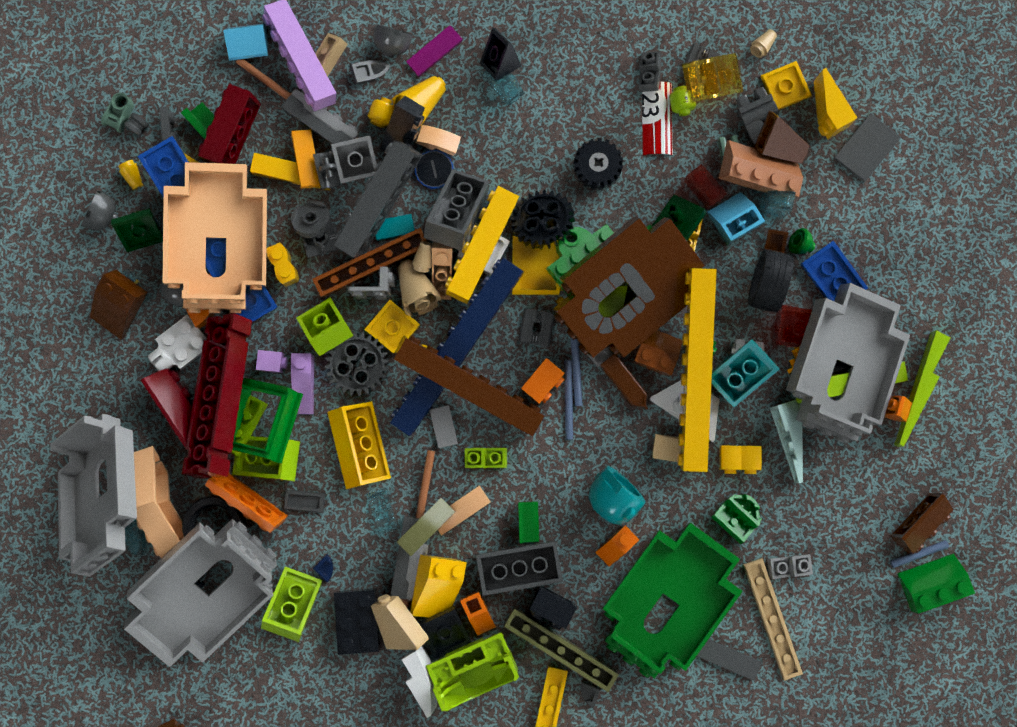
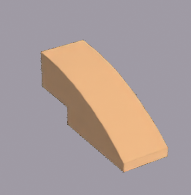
M480 485L450 505L455 513L438 529L441 536L491 502Z

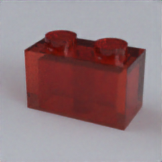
M702 164L684 179L687 186L708 210L720 202L727 194Z

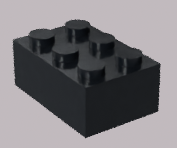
M377 588L336 591L334 593L338 655L379 652L381 649L380 631L371 608L377 601Z

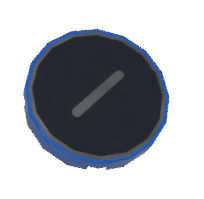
M429 150L423 153L415 168V175L418 181L429 189L444 187L453 169L450 157L438 150Z

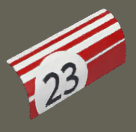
M660 82L659 91L642 92L643 155H673L672 110L669 95L672 93V83Z

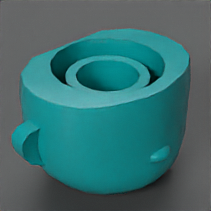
M606 466L597 474L589 489L588 497L592 508L603 519L612 524L621 525L629 522L646 503L634 485L610 466Z

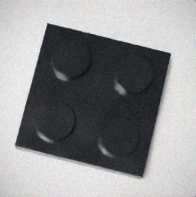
M455 606L418 622L428 635L429 640L426 643L434 659L471 643V638Z

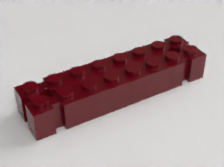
M238 314L223 315V318L219 316L207 318L205 333L208 336L207 340L203 341L186 450L189 451L188 457L184 458L182 474L199 479L228 477L230 461L227 460V457L233 450L249 344L246 342V338L250 336L252 320Z

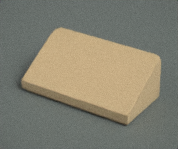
M329 33L315 53L327 77L348 45L342 38Z
M655 434L652 458L677 462L678 454H681L678 437Z

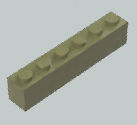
M516 607L512 609L504 622L505 628L607 692L610 691L619 676L616 670Z

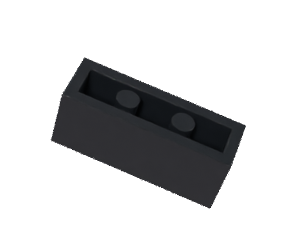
M404 96L394 107L380 149L385 151L387 146L394 141L403 142L413 148L411 144L419 133L417 128L424 120L422 115L425 107Z

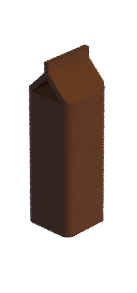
M613 354L599 367L630 406L643 407L644 410H647V392L621 359Z

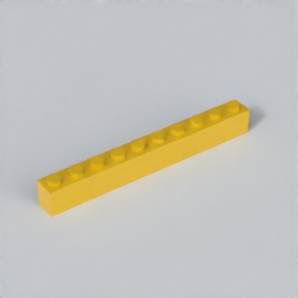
M689 268V272L685 274V284H688V293L684 295L687 313H684L683 324L687 326L686 333H683L682 339L683 345H686L685 353L682 354V365L685 366V372L681 374V386H684V394H680V406H683V414L679 415V425L682 426V434L678 436L681 454H678L677 457L678 466L683 471L708 472L717 269Z

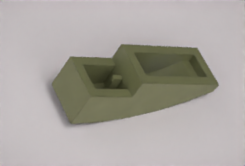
M440 498L397 543L412 556L455 511Z

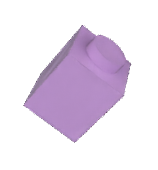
M258 350L256 370L283 373V369L287 368V357L282 352Z

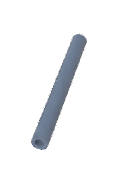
M571 339L575 406H583L579 342L577 339L574 341Z
M564 360L565 440L573 439L572 360Z

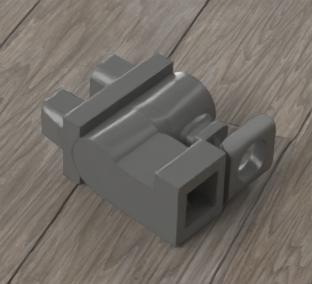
M763 87L753 91L756 101L752 103L749 102L747 95L736 99L737 114L751 147H754L763 127L762 121H765L768 112L772 111L776 115L779 114L772 94L768 95Z

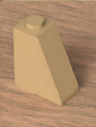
M382 595L371 606L386 649L418 650L429 640L428 635L399 596Z

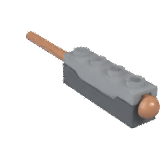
M240 59L236 61L239 66L286 99L282 105L285 113L306 128L311 129L313 133L331 145L360 138L359 133H357L359 130L350 123L349 125L343 123V119L335 112L333 114L329 113L327 107L314 111L311 105H307L303 90L300 92L295 88L290 93L246 60Z
M427 450L416 516H404L401 537L424 515L435 451ZM425 543L412 556L399 545L390 596H399L407 608L412 604L420 554L427 555L429 545Z

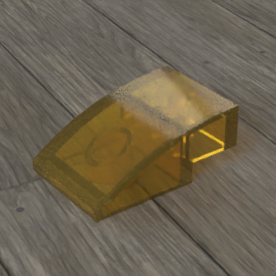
M736 53L682 64L687 93L691 103L744 92Z

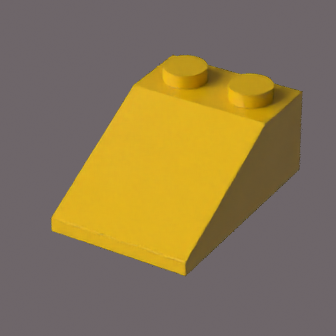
M827 68L823 69L814 80L816 112L820 134L830 139L847 129L857 119V116Z
M420 554L410 613L413 616L429 618L451 608L463 584L467 562Z

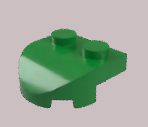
M747 494L731 496L711 516L739 544H743L753 530L759 527L762 520L759 514V504Z

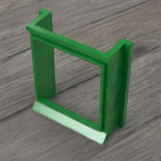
M243 377L233 450L282 463L303 394L285 386ZM252 391L281 397L265 449L236 442V434L240 430L244 417L243 412Z

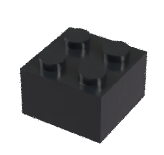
M543 586L538 587L529 605L532 616L539 620H542L544 617L549 620V625L558 630L561 627L567 628L577 609L574 602Z

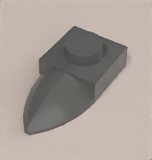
M368 60L351 64L349 67L355 85L381 77L388 71L390 65L379 60Z

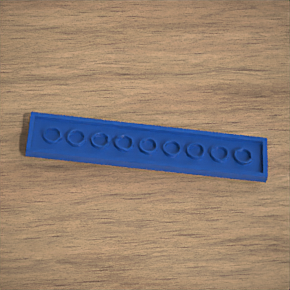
M173 136L138 155V158L163 198L164 186H185V162L189 161ZM206 238V268L212 277H220L225 273L226 238ZM246 286V310H242V313L238 315L254 322L278 308L266 287H262V290H250V286Z

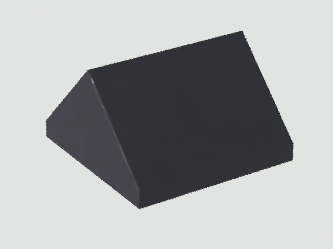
M492 28L479 64L495 80L499 81L522 65L513 45L496 28Z

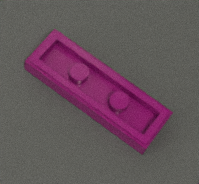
M449 25L407 60L406 64L420 77L459 45L463 39Z

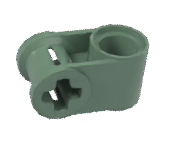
M121 92L114 94L107 110L102 116L101 124L103 126L108 125L115 128L117 132L122 133L126 127L124 123L128 121L133 111V100ZM126 100L125 106L120 107L121 101Z

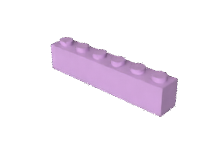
M280 0L265 5L264 14L262 15L263 22L271 29V37L274 42L277 41L281 56L285 57L288 61L287 66L290 73H294L296 76V84L305 93L304 98L307 105H311L313 110L317 111L336 104L337 93L287 0Z

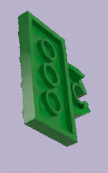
M607 224L593 234L584 228L574 227L569 229V232L575 238V242L567 241L566 235H563L564 242L561 240L557 241L556 251L560 258L548 266L546 270L563 291L564 289L561 287L563 282L559 278L614 233Z

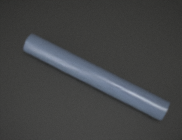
M944 540L923 548L918 553L907 554L891 560L890 564L892 568H896L949 548V544Z

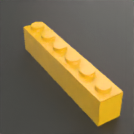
M500 186L497 187L496 191L492 190L487 199L490 203L487 208L483 207L478 217L481 221L479 225H474L470 233L473 238L470 243H465L462 250L464 256L462 260H457L453 268L456 272L453 277L449 276L445 287L448 288L446 295L468 304L518 201V195Z

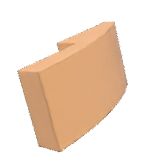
M422 125L415 143L430 150L437 148L454 156L461 137L439 128Z

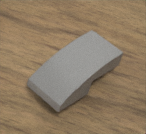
M810 554L767 559L770 579L813 574Z

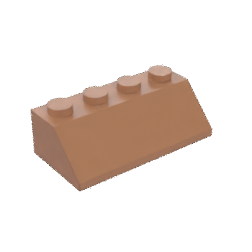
M727 140L719 179L789 200L799 197L803 176L798 163L762 155L755 148Z

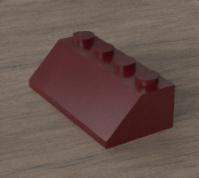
M229 84L227 89L223 91L220 106L216 108L213 122L208 126L207 136L198 150V156L204 162L236 164L261 106V103L250 91Z
M165 368L141 379V382L184 447H186L193 402L190 399L192 395L187 387H182L179 383L181 378L175 370L171 371Z

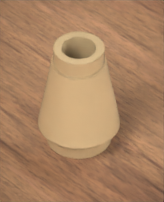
M768 29L767 32L754 40L750 47L751 53L757 58L766 56L777 38L776 32Z
M420 242L412 262L414 270L425 273L429 272V268L432 267L431 243Z

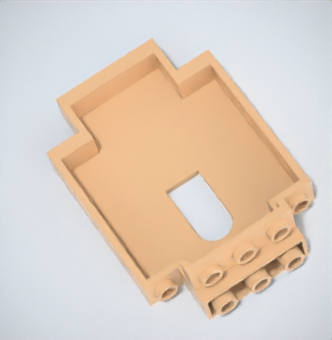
M185 162V186H164L163 284L168 285V288L179 289L180 285H183V308L188 309V313H200L201 309H209V313H221V310H229V313L241 314L242 310H246V286H250V290H262V287H266L267 189L247 188V164ZM206 238H226V270L220 277H212L206 272Z

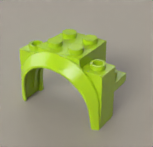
M502 632L486 639L483 637L447 653L445 657L426 665L434 684L433 692L441 711H449L464 702L507 683L516 681L519 678L518 667Z

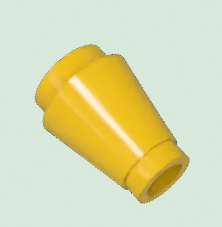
M128 160L118 166L120 169L119 173L133 191L138 189V187L144 186L137 163H134L133 160Z

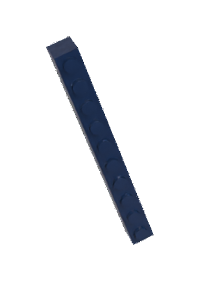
M504 257L501 261L499 259L492 267V270H494L492 275L485 277L480 285L483 288L479 294L475 293L469 301L471 305L468 310L464 309L458 317L460 321L457 326L453 325L448 331L447 336L449 338L445 343L441 342L436 349L439 356L444 358L447 355L456 360L455 365L459 367L524 274L523 270ZM420 374L413 382V385H415L411 392L407 391L402 398L404 403L400 409L397 407L390 416L393 418L390 423L409 437L413 435L445 389Z

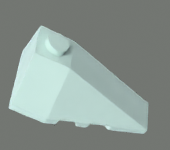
M792 400L770 407V411L794 482L802 483V422L796 420L800 403Z

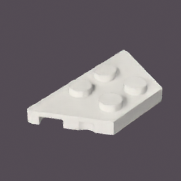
M681 380L649 398L650 401L678 420L679 415L683 414V406H680V394H684V386H681ZM711 394L709 441L711 442L715 440L720 400L713 394Z

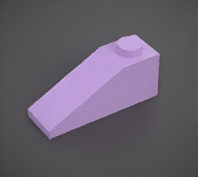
M291 353L292 390L303 394L297 414H314V355L311 353Z

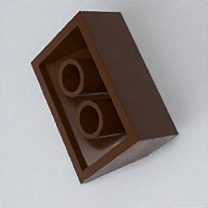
M929 493L890 537L907 553H918L924 547L923 543L927 538H932L937 533L938 526L941 523H946L951 517L950 513L953 511V508L943 493Z

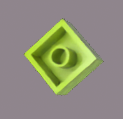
M331 297L296 317L306 337L319 356L354 336Z

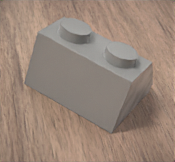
M370 135L331 144L340 183L375 175L377 163Z

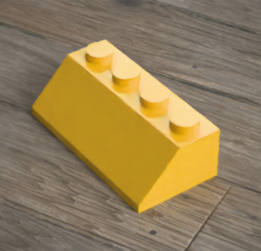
M366 402L343 406L328 411L346 489L390 479L391 476L373 403Z

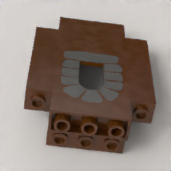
M633 217L559 278L563 282L561 287L567 294H571L566 298L560 296L555 300L557 306L553 308L556 313L554 317L561 325H566L568 328L567 334L573 341L577 339L580 343L578 348L585 356L588 354L594 358L608 346L615 355L619 354L625 357L687 306L684 304V295L688 293V284H685V274L689 272V268L702 269L705 265L670 218H662L648 230L640 218ZM626 281L636 297L611 317H603L598 308L600 302Z

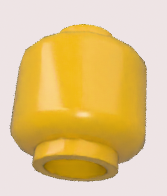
M381 97V100L375 99L372 102L368 112L371 124L380 128L388 126L394 110L390 99Z

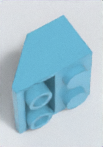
M741 192L707 211L726 245L731 244L765 222L755 204Z

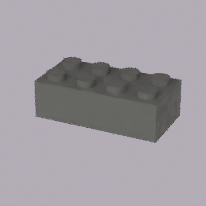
M452 169L426 220L424 238L462 250L486 200L490 181Z
M556 540L476 554L483 596L563 582Z

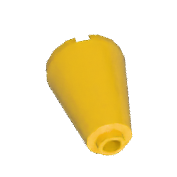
M432 76L395 95L392 98L393 106L404 96H407L425 107L422 115L424 116L423 124L445 93L446 84L442 78Z

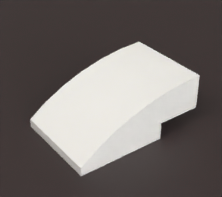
M422 645L418 650L409 651L402 661L411 675L406 684L428 718L437 707V699L433 692L434 684L426 668V665L432 662L424 645Z

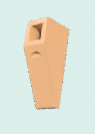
M433 241L432 284L439 292L441 299L451 300V296L446 295L448 288L445 287L449 276L452 277L453 248Z

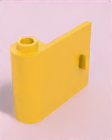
M513 236L512 264L523 270L524 274L513 288L512 295H560V291L563 290L546 270L548 266L560 258L554 243H551L550 249H548L547 245H544L542 250L540 248L532 249L531 243L525 246L524 241L519 242L518 236Z

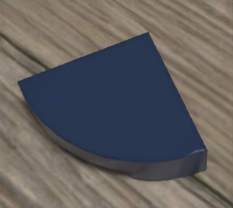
M326 554L313 568L326 582L331 579L334 568L331 557Z

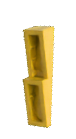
M259 153L253 154L250 168L252 175L300 185L296 162Z

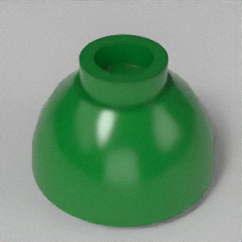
M805 228L796 230L790 237L789 251L797 255L807 252L811 253L815 249L812 234Z

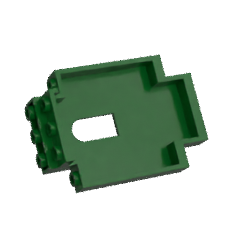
M692 523L687 524L676 541L658 530L602 607L607 618L612 621L618 620L604 639L607 643L606 647L613 653L618 651L624 655L622 659L629 665L636 664L640 667L639 672L647 678L652 676L655 679L658 673L661 674L666 668L664 665L668 659L671 660L669 664L679 671L682 668L686 671L743 592L726 579L740 559ZM664 593L679 606L660 632L655 634L649 633L644 628V619Z

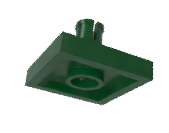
M673 194L652 226L664 217L670 218L686 241H688L707 212L704 208Z
M150 208L111 219V225L127 252L163 242V233Z

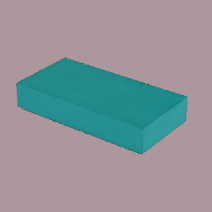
M412 214L386 218L376 234V240L401 237L414 231Z

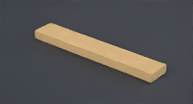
M763 558L743 564L782 679L785 681L802 675L803 673Z

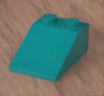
M751 339L712 370L711 384L735 407L780 368Z

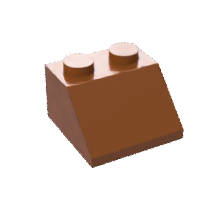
M657 330L638 346L632 363L670 377L679 358L682 340Z

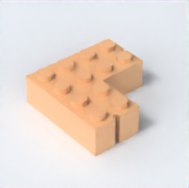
M151 446L134 452L136 522L140 530L143 529L147 542L153 545L155 555L163 558L184 538L182 533L183 521L170 501L169 473L163 462L160 461L155 448Z

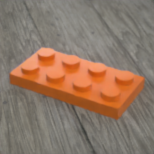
M228 473V477L209 478L205 484L212 494L223 498L229 506L238 509L245 518L253 520L258 524L259 528L269 533L279 527L288 517L287 514L230 473Z

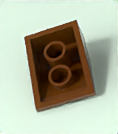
M118 270L105 273L95 289L90 318L122 340L148 292Z

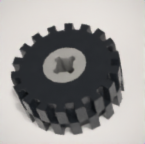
M597 138V141L590 139L588 143L584 142L581 148L577 150L573 163L574 174L577 175V180L582 182L586 188L587 186L591 187L592 190H595V188H599V190H603L605 187L609 188L617 181L623 168L621 151L616 149L614 143L612 145L609 144L610 141L607 139L605 142L601 141L602 138Z

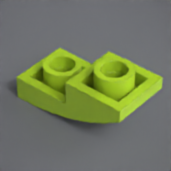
M465 448V468H507V448Z

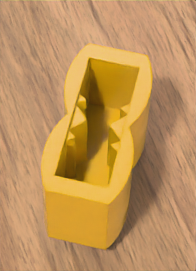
M280 242L268 247L267 257L275 266L274 271L279 282L285 287L299 282L298 272L291 264V256L288 250Z
M721 445L719 470H724V474H737V470H744V474H757V470H762V446Z

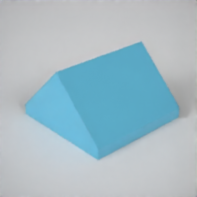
M264 23L223 30L229 61L268 56L267 29Z

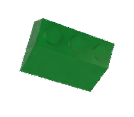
M954 554L897 573L911 612L917 614L975 594L968 573Z

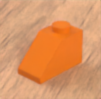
M623 524L595 553L610 567L625 555L639 539Z

